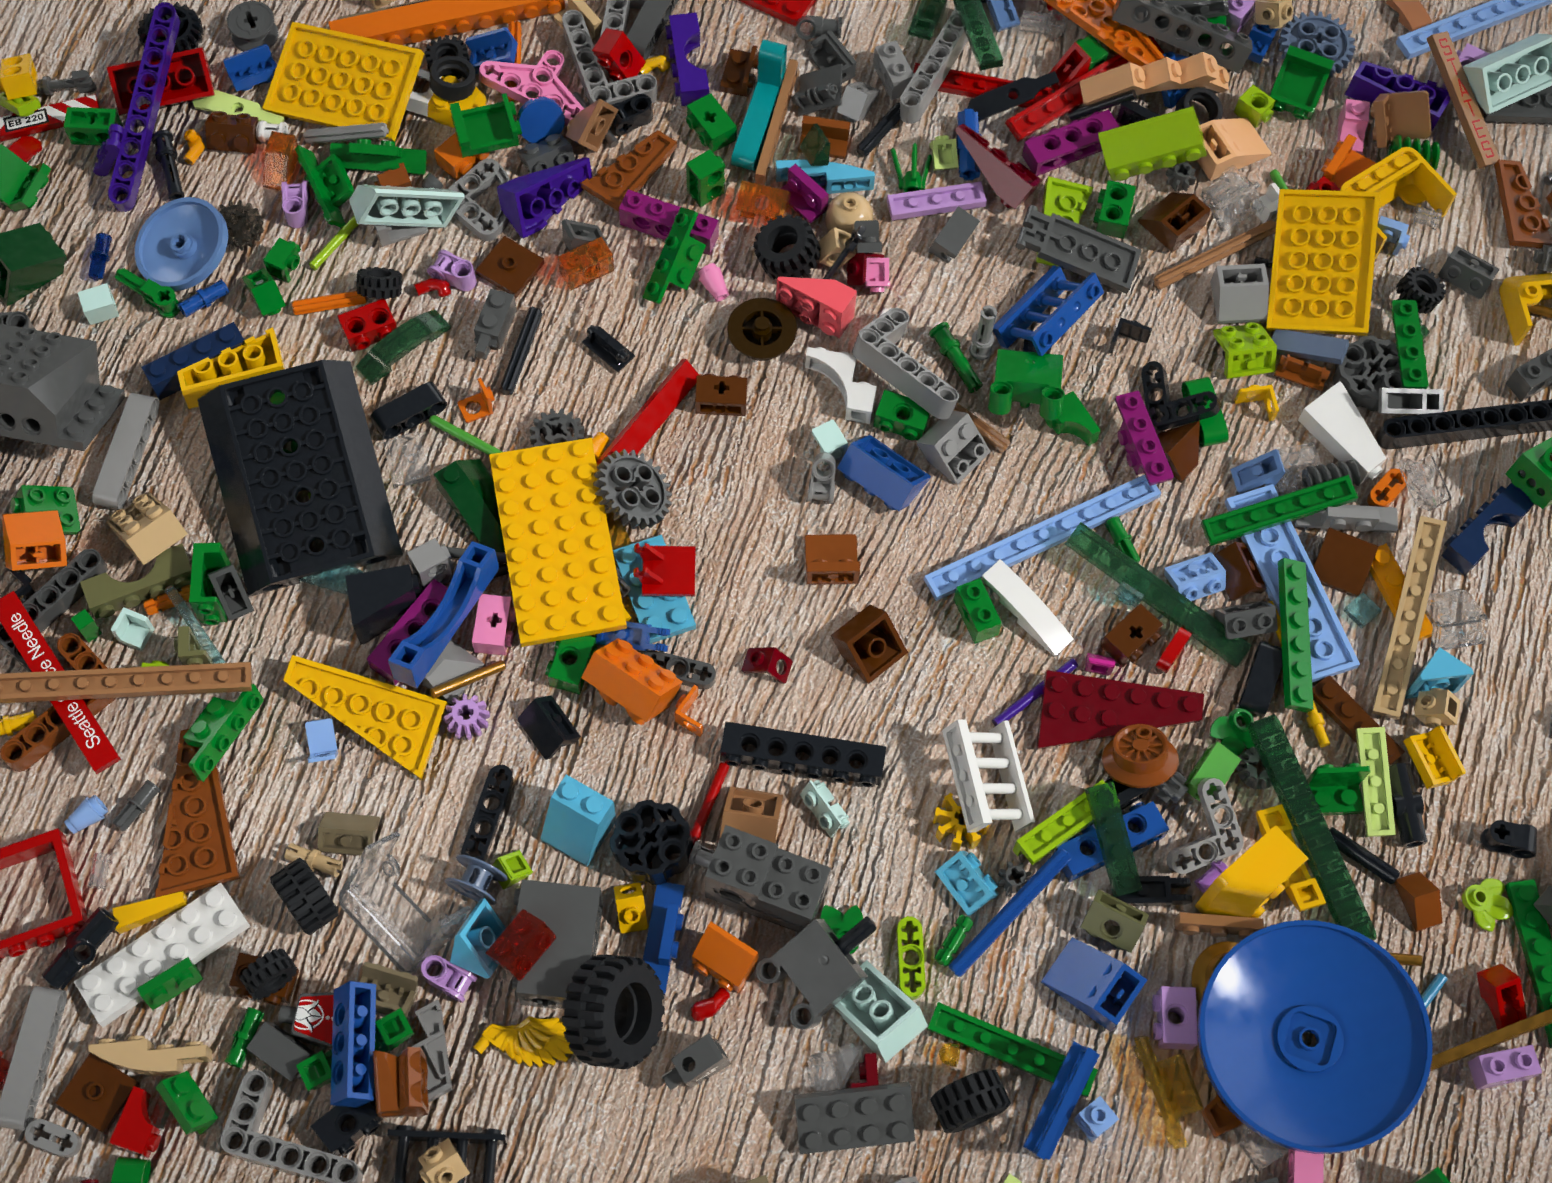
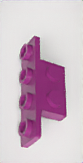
M1134 391L1116 396L1115 402L1123 419L1117 435L1119 443L1124 445L1126 449L1128 465L1133 467L1136 475L1144 473L1149 485L1171 481L1174 475L1140 392Z

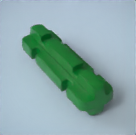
M959 915L955 922L957 926L951 928L941 945L943 949H939L934 957L937 963L942 966H949L953 959L951 955L956 954L967 936L965 932L969 933L973 926V921L965 915Z

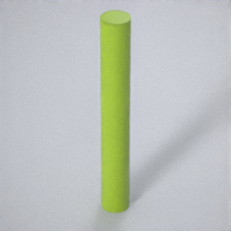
M355 216L309 263L312 269L317 270L359 225Z

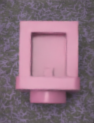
M867 258L864 288H870L871 293H883L884 288L890 287L889 258Z

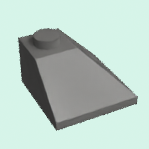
M450 640L421 684L430 690L438 685L485 667V664ZM469 685L440 696V698L452 706L453 697L458 699Z

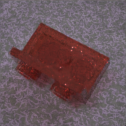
M522 909L487 950L486 954L491 960L507 969L517 980L521 981L554 942L556 935L544 921Z

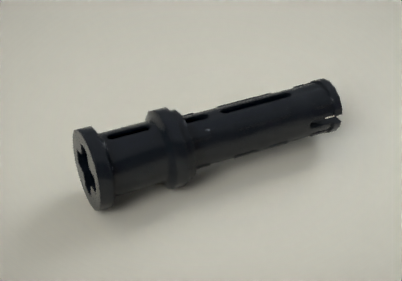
M160 130L153 133L151 140L156 146V160L162 166L168 197L171 201L184 198L175 161L178 154L172 144L173 134L167 130Z

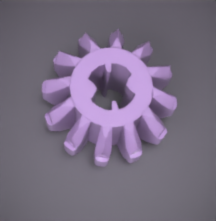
M463 693L461 701L453 697L452 702L454 706L446 705L445 710L448 714L443 717L444 722L448 724V732H455L458 739L466 734L467 740H471L472 733L474 732L481 737L482 732L480 728H488L489 726L486 719L490 717V712L485 710L487 707L486 702H478L479 699L476 695H473L468 700L465 693ZM470 714V719L464 720V715Z

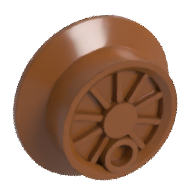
M1134 724L1122 728L1117 732L1114 739L1106 745L1102 754V764L1106 773L1116 782L1134 788H1149L1165 783L1175 774L1179 764L1177 750L1167 740V737L1161 730L1146 724Z

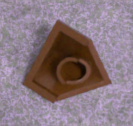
M1200 421L1160 432L1157 435L1172 473L1181 483L1198 466Z

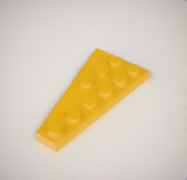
M292 655L283 679L285 683L422 780L446 705L448 704L447 701L434 699L424 694Z

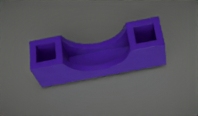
M697 12L669 15V25H665L666 39H671L672 43L668 44L669 58H674L675 62L671 63L672 77H677V82L674 83L675 96L680 97L681 106H687L709 94L706 69L692 65L686 58L693 49L700 46Z

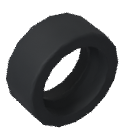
M446 56L439 58L433 62L430 68V88L441 99L448 101L466 99L472 95L475 89V68L469 61L461 57ZM446 74H457L466 80L459 83H448L440 79V77Z
M1203 87L1189 90L1176 104L1175 111L1188 108L1190 100H1194L1206 108L1209 121L1222 119L1223 107L1218 96L1211 90Z

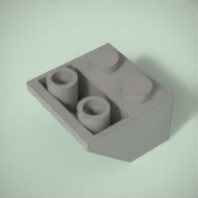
M1265 264L1216 266L1210 283L1217 323L1266 321L1269 282Z
M953 411L948 419L938 420L916 442L926 460L957 485L991 452L969 414L959 411Z

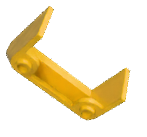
M1403 147L1346 181L1340 191L1380 192L1379 208L1397 197H1400L1406 204L1411 206H1418L1427 201L1441 217L1447 214L1457 196V193L1418 151L1411 147ZM1377 227L1375 259H1377L1388 238L1379 227Z
M1552 273L1512 276L1502 282L1499 294L1514 346L1520 345L1533 326L1527 306L1537 305L1541 300L1552 299Z
M1275 825L1213 881L1195 907L1202 914L1258 918L1266 911L1262 906L1271 898L1274 900L1285 890L1284 881L1309 858Z

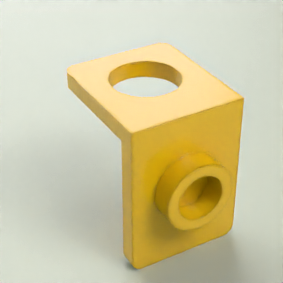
M1251 385L1247 388L1239 389L1234 399L1235 404L1264 400L1269 421H1274L1279 412L1272 385Z
M641 883L613 887L620 932L624 934L648 929ZM627 890H634V892H632V893H628V894H623V893H622V892L627 891Z

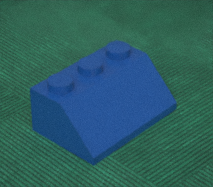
M871 435L851 443L837 467L838 470L843 472V476L846 479L859 483L864 487L865 492L879 497L888 508L898 511L909 506L932 477Z

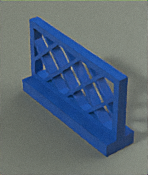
M1074 1041L1072 1042L1023 1144V1147L1031 1150L1036 1156L1044 1160L1045 1158L1051 1159L1100 1056L1095 1050Z

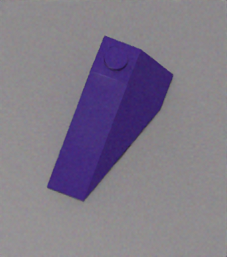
M584 157L514 178L496 187L501 210L521 238L524 239L542 230L548 224L546 221L554 213L559 214L563 210L562 206L570 198L574 199L583 190L581 182L587 178L589 180L593 178L590 159Z

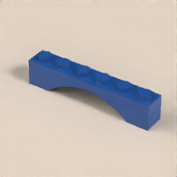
M474 541L470 543L458 560L451 583L433 615L416 633L402 640L389 658L388 663L394 680L418 688L498 572L499 564L495 549Z

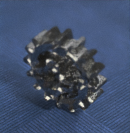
M239 200L237 205L229 201L228 207L222 204L219 205L220 213L224 217L228 228L227 246H229L231 251H234L235 247H239L243 251L244 245L253 246V239L260 240L258 233L264 232L262 227L264 222L258 209H253L251 203H247L244 206L242 200Z

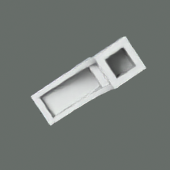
M807 347L805 368L825 375L838 387L846 406L845 420L870 424L877 386L867 382H853L857 359L845 351L834 352L822 347Z

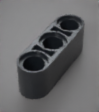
M427 382L377 408L372 412L370 419L382 438L388 440L421 424L432 415L441 413L447 407V402L435 383Z
M1263 640L1260 641L1238 708L1245 709L1261 717L1266 715L1283 665L1282 647Z

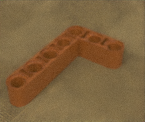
M67 633L58 640L57 649L74 670H84L89 664H94L91 669H108L78 635ZM78 646L75 651L68 653L71 647ZM116 698L89 699L87 706L93 716H95ZM53 706L2 746L0 755L5 763L14 771L21 772L27 770L71 735L64 722L57 724L60 716ZM44 734L42 740L34 742L37 736ZM17 752H22L19 758L12 760Z

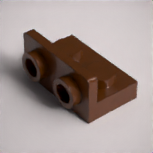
M753 45L751 52L730 49L720 83V92L744 97L748 96L749 88H754L756 74H754V70H758V46Z

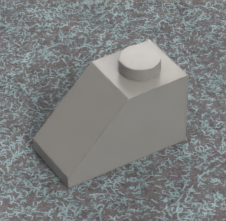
M860 81L848 84L837 112L843 115V119L852 123L863 120L881 90Z

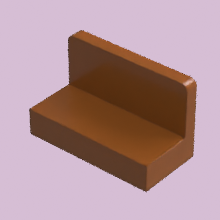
M803 115L799 152L805 154L818 153L825 157L845 159L851 122Z

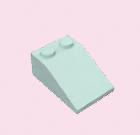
M866 960L860 967L868 978L834 1006V1009L863 1042L886 1063L927 1028L928 1025L920 1007Z

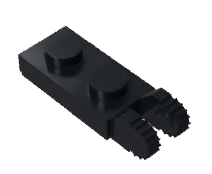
M1116 876L1113 879L1114 897L1131 906H1170L1171 904L1186 905L1193 903L1191 895L1171 894V888L1190 887L1191 881L1189 878Z

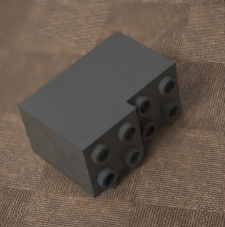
M725 825L705 874V898L799 933L817 917L828 888L831 867L778 848L779 845Z
M522 879L521 888H516L514 895V905H517V914L512 915L510 920V932H512V939L516 941L518 947L517 961L520 968L519 973L514 972L512 990H515V996L518 997L520 1005L550 1009L562 1008L563 1000H566L567 997L565 992L567 986L573 981L571 977L576 970L580 969V966L585 961L596 956L604 904L601 888Z

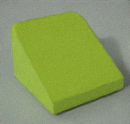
M520 850L497 857L492 866L507 876V881H498L502 889L511 887L533 873Z

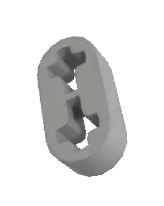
M44 1119L33 1120L25 1130V1138L30 1144L62 1158L74 1157L82 1146L81 1138L78 1134ZM43 1128L51 1136L49 1140L43 1137H39L37 1140L34 1131ZM70 1137L73 1146L71 1148L66 1147L63 1151V1146L56 1143L58 1138L68 1140Z

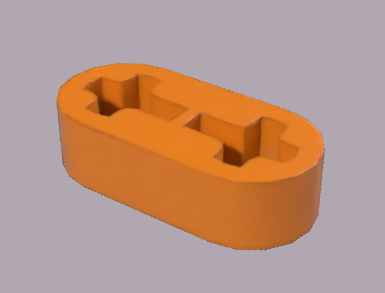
M1400 469L1389 470L1370 491L1367 497L1368 505L1389 507L1407 485L1408 477L1406 473ZM1395 478L1399 480L1393 487L1389 486L1390 482ZM1384 492L1386 494L1384 499L1380 502L1377 501L1376 497Z

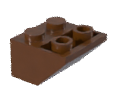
M1171 192L1141 216L1137 222L1167 249L1174 252L1206 225L1211 209L1194 194Z

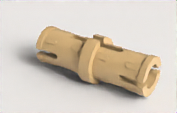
M290 843L288 848L291 851L288 849L285 851V860L295 861L300 857L306 861L312 871L317 870L334 878L339 876L336 870L341 872L343 867V861L325 856L317 849L309 850Z

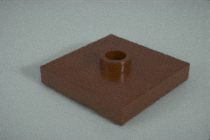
M503 236L475 271L477 276L506 293L513 294L517 298L545 262L544 258L510 238Z
M90 1053L55 1104L106 1134L126 1105L133 1086L138 1087L140 1083Z

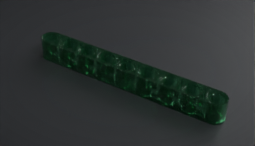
M1273 714L1249 723L1248 731L1277 797L1289 818L1301 850L1309 858L1307 863L1314 878H1316L1334 923L1359 932L1373 941L1376 940L1375 928L1279 719Z

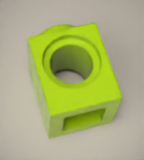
M1253 84L1239 97L1234 113L1240 118H1248L1256 129L1262 122L1267 123L1274 113L1272 108L1276 100Z

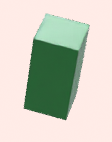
M86 609L71 618L88 643L103 634Z

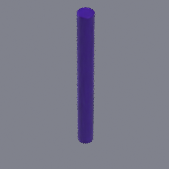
M1072 658L1056 671L1071 673L1078 667V663ZM1044 680L992 720L994 726H997L1004 720L1009 721L1043 694Z

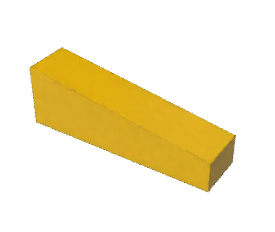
M181 891L112 908L113 916L119 921L115 930L122 934L178 911L188 905L187 896Z

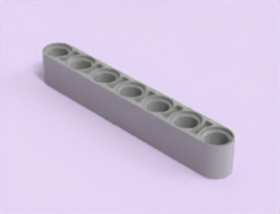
M977 0L959 1L900 97V118L903 122L912 124L921 119L977 27L979 20V2Z

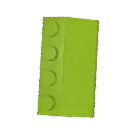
M1194 106L1098 133L1107 170L1112 181H1123L1132 176L1148 174L1154 170L1170 168L1179 163L1196 161L1201 157L1207 156L1203 133Z

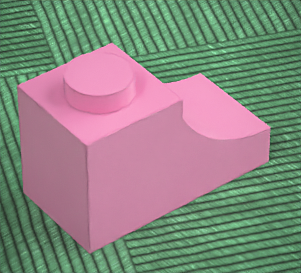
M1346 99L1339 114L1337 143L1339 140L1344 141L1347 135L1351 134L1357 138L1352 150L1361 155L1363 153L1365 132L1369 122L1370 102Z

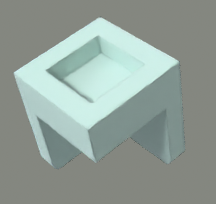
M107 283L78 292L83 312L90 325L119 317L113 294Z
M834 419L812 429V435L821 448L820 453H830L835 460L845 455L848 449V442Z
M124 607L111 628V632L118 642L139 651H143L155 630L148 617Z

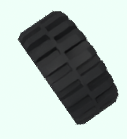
M596 955L585 961L580 966V969L576 970L571 977L573 981L568 984L565 991L567 997L566 1000H563L564 1016H562V1025L566 1029L564 1032L567 1042H570L569 1048L581 1062L591 1066L630 1069L644 1061L643 1059L647 1058L652 1052L651 1048L657 1044L659 1039L658 1033L662 1031L663 1022H661L662 1014H665V1006L662 1004L664 993L660 989L661 982L659 977L654 975L655 971L644 960L629 956Z

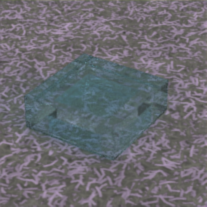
M1363 592L1347 605L1343 611L1363 629L1382 610Z

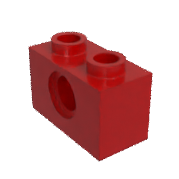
M606 28L592 49V52L598 58V63L605 67L613 81L637 76L646 63L626 34L620 30Z

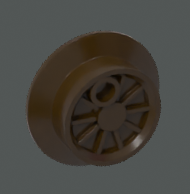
M754 298L741 303L733 310L728 319L727 333L731 344L741 354L754 360L766 361L784 354L793 345L797 334V323L790 309L781 302L770 298Z

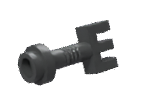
M87 70L72 71V78L52 80L50 76H43L42 79L38 80L41 94H46L47 96L53 95L54 90L77 87L80 93L94 92L97 89Z

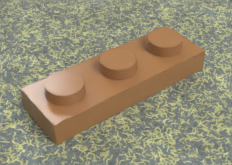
M1179 912L1174 919V930H1180L1185 935H1198L1199 932L1210 933L1212 937H1226L1227 934L1238 935L1240 939H1244L1264 928L1263 918Z

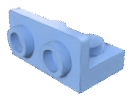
M1212 552L1164 568V576L1176 590V602L1179 605L1218 593L1226 588V570Z

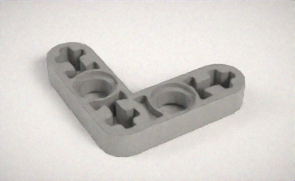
M1204 778L1200 781L1197 788L1212 834L1171 850L1167 855L1166 861L1167 866L1173 872L1180 874L1192 872L1212 862L1234 855L1243 847V836L1227 790L1219 779ZM1209 784L1216 786L1217 790L1213 791L1214 797L1206 792L1210 789ZM1215 800H1222V803H1215ZM1223 808L1226 811L1227 817L1223 823L1219 824L1216 822L1214 815L1216 810ZM1229 826H1231L1230 829H1226V832H1224V831H1220V832H1219V829H1224V828H1228ZM1227 835L1235 840L1231 842L1232 847L1224 844L1228 840ZM1207 843L1211 847V854L1208 858L1202 859L1199 855V848ZM1178 855L1182 857H1189L1192 855V857L1194 858V860L1187 859L1183 861V867L1175 864V862L1179 860Z

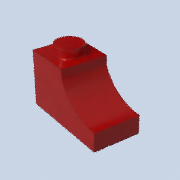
M1502 963L1477 972L1480 996L1487 1003L1494 1017L1497 1030L1527 1019L1521 978Z
M133 1086L109 1141L110 1144L149 1158L151 1152L156 1151L161 1140L159 1135L161 1130L152 1125L149 1118L148 1107L151 1094L144 1089Z

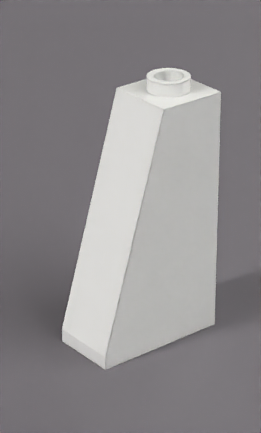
M1340 381L1303 409L1298 421L1339 462L1355 461L1360 472L1361 484L1368 478L1371 480L1375 479L1383 471L1381 466L1386 457L1346 388Z

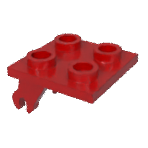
M639 543L634 545V552L640 554L643 559V571H639L637 567L634 568L633 572L634 577L639 578L642 583V596L695 597L696 546H650L647 543L643 547H640Z

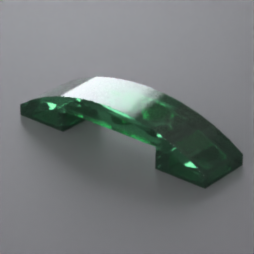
M921 0L908 35L930 41L937 29L947 0Z
M436 310L420 314L400 325L379 341L361 359L356 368L373 385L392 371L391 365L427 339L433 342L451 329V326Z

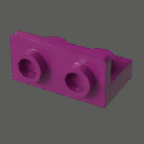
M797 164L788 169V183L778 190V195L808 223H812L826 212L829 194Z

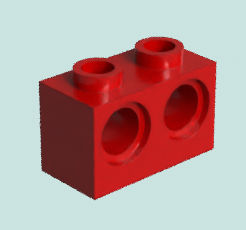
M384 298L338 315L341 329L351 352L364 350L372 344L388 341L393 336L399 335L395 320Z

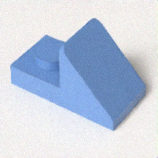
M1277 449L1230 469L1237 492L1240 494L1264 484L1266 486L1273 484L1275 487L1286 473Z

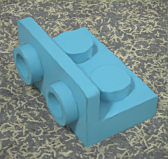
M959 851L934 872L965 913L971 916L989 900L999 896L996 890L998 885L989 874L984 875L979 868L981 866L980 861L972 852L968 854L967 851Z

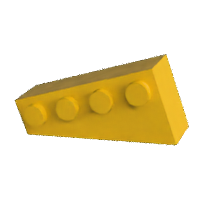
M274 328L265 330L266 334L256 339L252 336L244 340L245 344L232 350L230 347L222 350L221 354L213 359L207 357L177 371L181 391L188 408L199 407L197 400L220 385L285 369Z

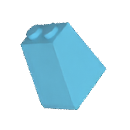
M566 774L551 796L540 839L588 867L615 825L614 801Z

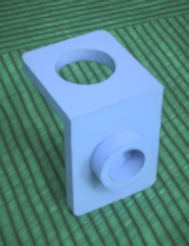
M332 718L307 721L305 728L310 751L308 763L335 759L338 755Z

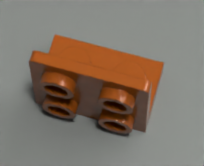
M855 534L805 536L806 584H858L860 561H858L857 536Z

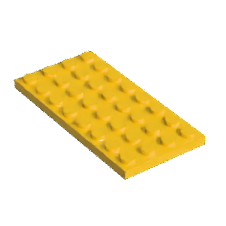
M592 438L489 454L521 647L627 629L605 507L599 504L603 498L602 496L595 495V492L600 488L593 485L597 480L594 474L598 469Z

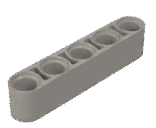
M131 393L129 395L93 490V504L114 509H122L124 507L158 415L159 399L157 397L138 393Z
M35 986L31 992L0 1098V1127L25 1131L28 1124L33 1121L66 1006V990Z

